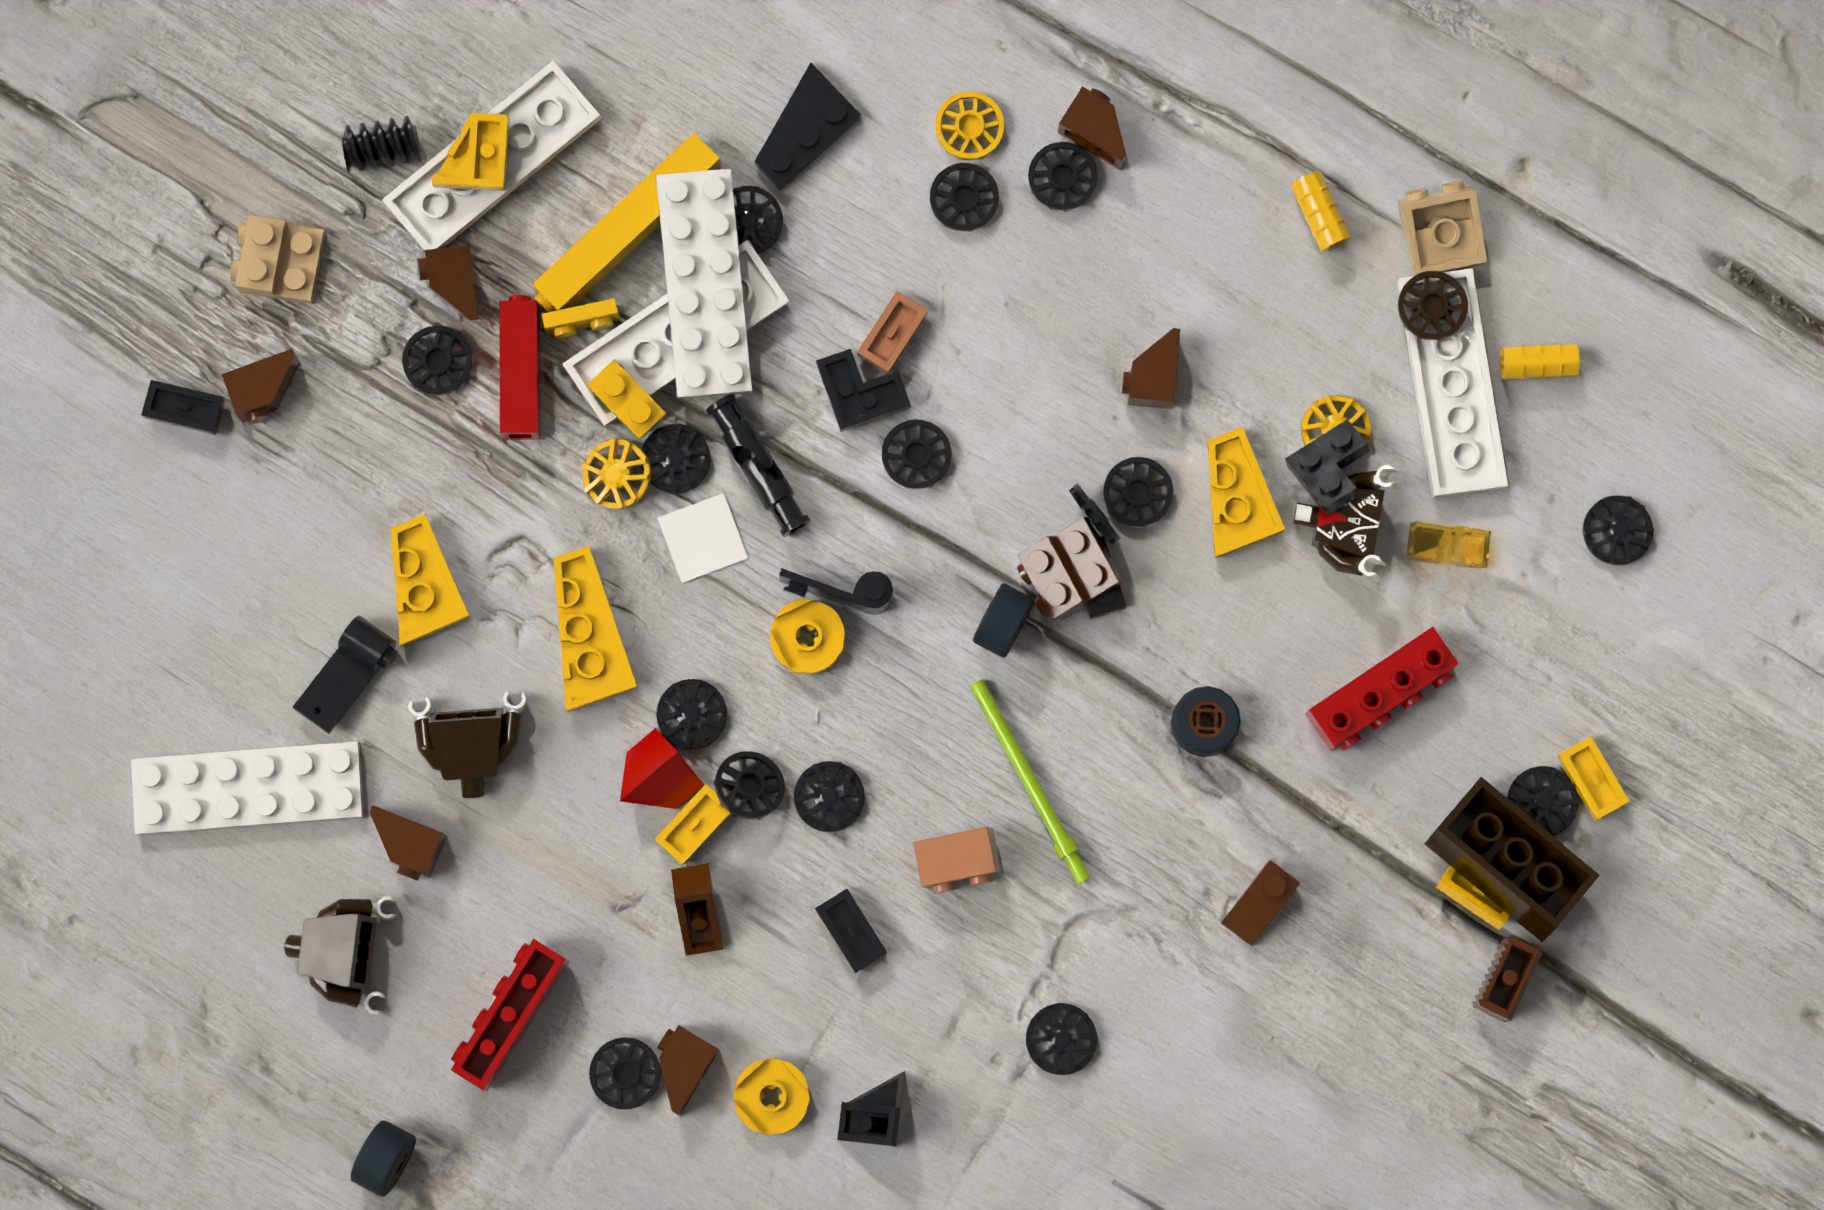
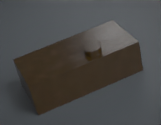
M1482 777L1478 779L1424 843L1542 943L1559 926L1600 876Z

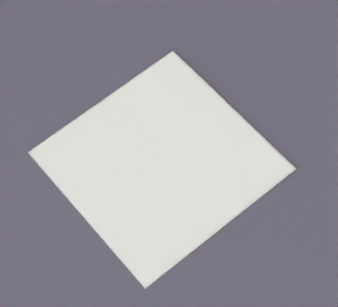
M724 493L657 518L681 583L748 559Z

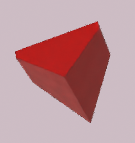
M654 728L626 753L620 802L677 809L700 790L704 784L675 748Z

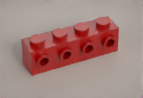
M1431 627L1310 708L1305 715L1330 751L1338 746L1342 751H1345L1362 739L1358 734L1361 730L1369 725L1373 730L1378 729L1392 719L1389 713L1400 704L1406 710L1423 698L1421 690L1430 684H1433L1435 689L1455 677L1451 670L1459 663L1435 628Z
M535 939L529 945L524 943L513 960L517 964L509 978L505 975L501 978L492 993L496 997L488 1010L483 1008L472 1024L475 1032L468 1043L465 1041L460 1043L451 1058V1061L455 1062L451 1071L483 1091L488 1092L569 963L566 958Z

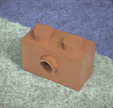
M983 827L913 842L921 887L933 888L934 894L956 890L955 883L967 880L970 881V886L993 882L992 875L1002 873L992 828Z

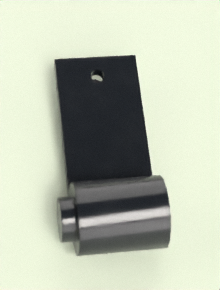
M781 568L779 573L780 582L789 585L784 587V591L800 597H805L806 592L867 614L877 615L885 612L890 607L893 599L892 583L881 572L871 571L862 575L856 583L853 594Z
M356 616L342 633L338 641V649L292 708L330 734L382 667L386 670L393 663L398 655V651L394 649L397 641L362 616Z

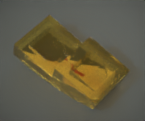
M1419 521L1411 522L1407 560L1485 569L1488 565L1491 531L1458 525L1448 527Z

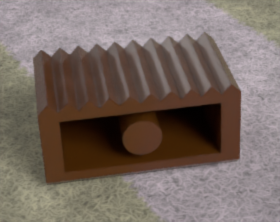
M1513 936L1500 941L1502 946L1497 947L1499 953L1494 954L1495 960L1491 961L1492 967H1489V973L1484 975L1486 980L1481 982L1483 987L1478 988L1480 994L1475 995L1477 1001L1472 1002L1473 1008L1503 1022L1512 1020L1543 952Z

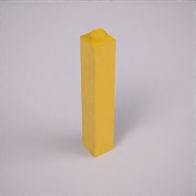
M695 133L689 136L532 284L535 292L538 294L534 297V300H537L538 305L546 313L574 307L661 225L656 175L719 170L721 168L720 158Z

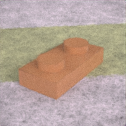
M896 291L857 351V356L889 374L926 318L928 310Z

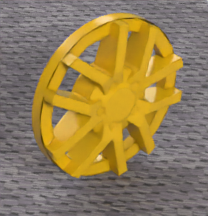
M961 92L948 98L940 107L935 121L936 136L944 150L959 160L985 158L997 149L1002 139L1004 118L998 105L988 96L978 92ZM963 99H973V110H964ZM978 100L986 103L990 108L978 113ZM958 101L960 114L946 110L954 102ZM995 112L997 120L984 123L983 118ZM945 116L956 120L955 125L941 124L942 117ZM998 127V133L994 140L986 130ZM942 131L954 133L948 142L944 139ZM981 136L991 144L984 150L977 141ZM958 138L964 140L960 151L951 147ZM970 143L977 150L976 153H965Z
M1331 395L1317 400L1309 407L1302 420L1301 436L1304 445L1306 446L1317 439L1310 440L1307 431L1321 430V435L1325 434L1347 420L1344 413L1350 406L1358 413L1348 421L1353 425L1362 417L1365 429L1353 427L1369 443L1371 423L1366 410L1351 397ZM1332 402H1342L1345 405L1338 413ZM1325 403L1331 414L1327 418L1318 408ZM1312 413L1316 415L1321 423L1308 425V420Z
M611 439L600 443L589 451L585 463L582 464L585 492L589 494L594 502L611 509H623L637 503L645 495L651 481V466L646 454L636 444L623 439ZM617 445L625 446L621 459H617ZM610 447L608 458L599 453L603 449ZM631 449L640 457L639 460L629 462ZM595 457L604 463L601 470L591 466ZM643 465L644 475L632 474L631 468ZM590 471L599 475L592 483L590 482ZM643 480L639 491L636 493L631 481ZM604 483L606 487L598 496L594 489ZM626 488L631 498L623 501L620 489ZM612 491L617 503L605 501Z

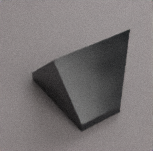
M905 1071L853 1100L841 1103L837 1140L896 1147Z

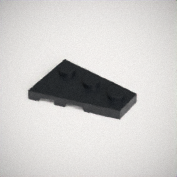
M811 62L754 161L755 166L779 191L861 119V114Z

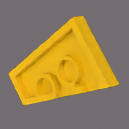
M1243 427L1209 439L1207 441L1214 558L1216 559L1285 531V528Z
M426 514L390 528L397 596L396 607L399 622V646L402 648L470 618V615Z

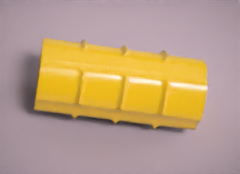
M1321 171L1313 172L1292 183L1291 188L1296 196L1297 204L1300 205L1305 216L1304 220L1308 222L1313 233L1312 237H1315L1321 252L1332 250L1348 242L1351 239L1350 233L1345 225V220L1337 208L1338 203H1335L1329 191L1330 187L1327 186Z
M1577 344L1520 345L1502 347L1500 349L1499 362L1502 380L1538 378L1540 380L1541 378L1552 377L1558 379L1560 377L1579 375L1580 358Z

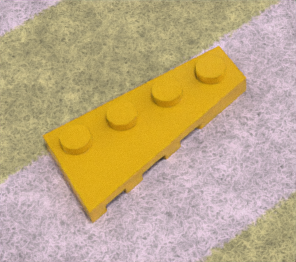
M590 546L554 557L565 711L570 712L637 689L638 686Z

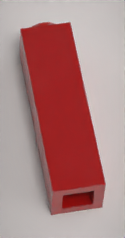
M513 295L509 296V301H499L500 435L503 440H541L540 307L537 300H531L530 296Z

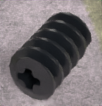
M404 116L401 128L398 127L394 118L389 119L387 130L383 129L379 120L374 122L373 132H369L365 124L360 123L359 131L356 135L349 125H345L342 147L348 173L351 172L353 161L360 171L365 170L367 159L371 161L374 168H380L382 157L385 158L389 166H394L397 154H399L404 164L409 163L411 152L415 154L418 161H422L416 125L412 124L408 116Z

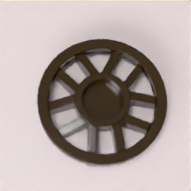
M1426 271L1415 275L1404 285L1398 298V313L1403 327L1408 329L1415 337L1425 340H1443L1458 331L1464 323L1468 313V299L1465 290L1455 278L1439 271ZM1429 278H1439L1437 290H1430ZM1423 280L1424 292L1412 286L1416 282ZM1444 281L1450 283L1456 290L1443 294ZM1407 292L1419 298L1418 303L1404 300ZM1459 295L1461 304L1448 305L1447 299ZM1404 307L1416 312L1408 319ZM1461 311L1457 323L1449 312ZM1419 316L1425 319V323L1420 330L1412 325ZM1444 318L1451 329L1444 332L1438 320ZM1432 323L1437 334L1425 333L1424 331Z

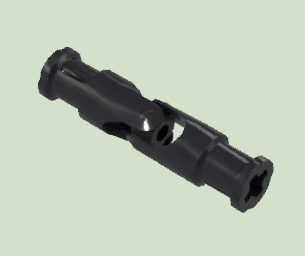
M734 394L724 396L711 404L706 409V412L709 416L714 417L723 432L722 439L747 477L765 510H770L781 527L780 533L782 536L787 537L806 526L811 520L808 515L802 513L793 498L795 492L775 463L752 422L745 420L737 407Z

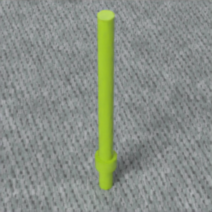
M981 679L970 685V688L1054 840L1055 845L1053 848L1060 860L1064 859L1077 885L1087 881L1091 877L1077 853L1080 849L1073 836L1069 837L984 680Z

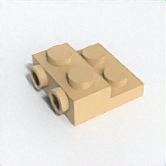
M1455 181L1443 184L1442 192L1428 194V189L1426 188L1415 189L1405 193L1406 199L1398 200L1403 237L1407 240L1413 276L1426 271L1441 272L1487 262L1476 189L1471 186L1464 187V181Z
M248 214L247 224L240 223L238 228L237 244L242 245L240 259H233L230 280L236 281L235 287L240 293L313 304L326 232L324 229L287 224L285 220Z

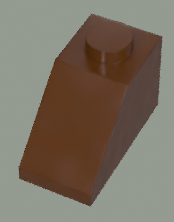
M1082 86L1059 122L1058 133L1121 170L1125 163L1126 152L1114 105L1109 103L1110 98L1103 92L1094 88L1089 91Z
M470 245L422 250L423 258H417L419 281L426 280V286L430 291L467 320H479Z
M1171 329L1132 362L1130 372H1123L1121 394H1128L1127 405L1172 409L1175 401L1180 329Z
M293 349L221 374L235 414L242 423L246 421L249 424L262 422L270 417L269 413L278 410L300 365L299 358Z
M372 805L370 815L390 862L399 866L397 873L416 881L419 880L420 875L430 878L447 835Z
M1269 860L1225 916L1221 924L1252 946L1294 893L1300 882Z
M709 863L671 869L674 899L686 956L723 950Z
M678 1025L675 1032L671 1029L667 1030L657 1048L663 1051L659 1061L671 1111L681 1116L718 1054L719 1049Z

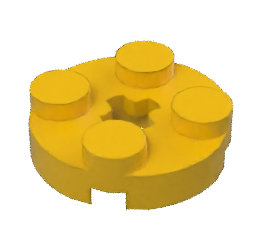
M799 599L785 605L776 615L770 631V645L778 662L794 674L814 675L824 672L836 663L843 652L844 626L837 612L830 606L811 599ZM807 627L809 632L816 630L818 636L814 638V645L808 647L806 643L799 644L797 642V639L801 636L800 629Z
M775 1058L758 1060L746 1067L736 1081L733 1094L735 1110L740 1120L751 1130L766 1135L782 1134L795 1128L805 1117L810 1101L808 1083L801 1071L788 1061ZM768 1086L771 1090L776 1087L780 1088L782 1091L779 1095L780 1105L777 1107L773 1104L763 1105L761 1101L765 1098V1095L762 1091L765 1087Z

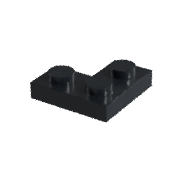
M851 349L816 360V365L840 432L911 408L899 371L863 383Z
M1347 419L1285 458L1289 470L1328 516L1359 496L1356 486L1342 469L1370 452L1368 443Z

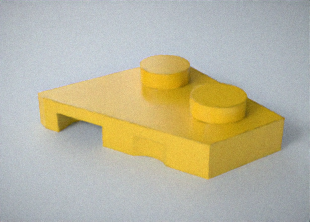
M471 113L462 127L461 135L453 142L447 152L448 157L439 172H435L432 177L433 187L505 191L509 116Z

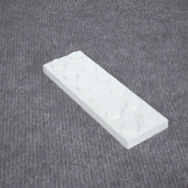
M551 61L488 113L508 115L510 118L505 191L433 187L432 177L435 172H439L448 157L447 152L452 146V142L382 199L385 206L423 250L444 248L601 119L597 110L554 61Z
M731 169L656 175L677 399L752 392Z
M748 240L738 246L746 332L790 302ZM667 294L562 364L604 427L616 420L617 417L587 387V384L613 360L649 396L675 380Z
M1473 268L1443 272L1455 278L1467 295L1468 313L1458 331L1443 340H1425L1415 337L1408 329H1405L1432 498L1504 489L1508 486ZM1412 277L1399 278L1397 281L1399 295L1404 285ZM1429 278L1430 290H1437L1439 278ZM1423 280L1416 282L1412 287L1424 292ZM1444 281L1443 294L1456 290L1450 283ZM1407 292L1404 300L1418 303L1419 298ZM1459 295L1447 299L1448 305L1461 304ZM1404 307L1405 314L1409 319L1416 311ZM1461 311L1449 312L1456 323ZM1419 316L1412 325L1420 330L1425 323V319ZM1444 318L1438 320L1444 332L1451 329ZM1432 323L1424 331L1425 333L1437 334Z
M358 741L131 759L134 829L136 835L364 818L360 743Z

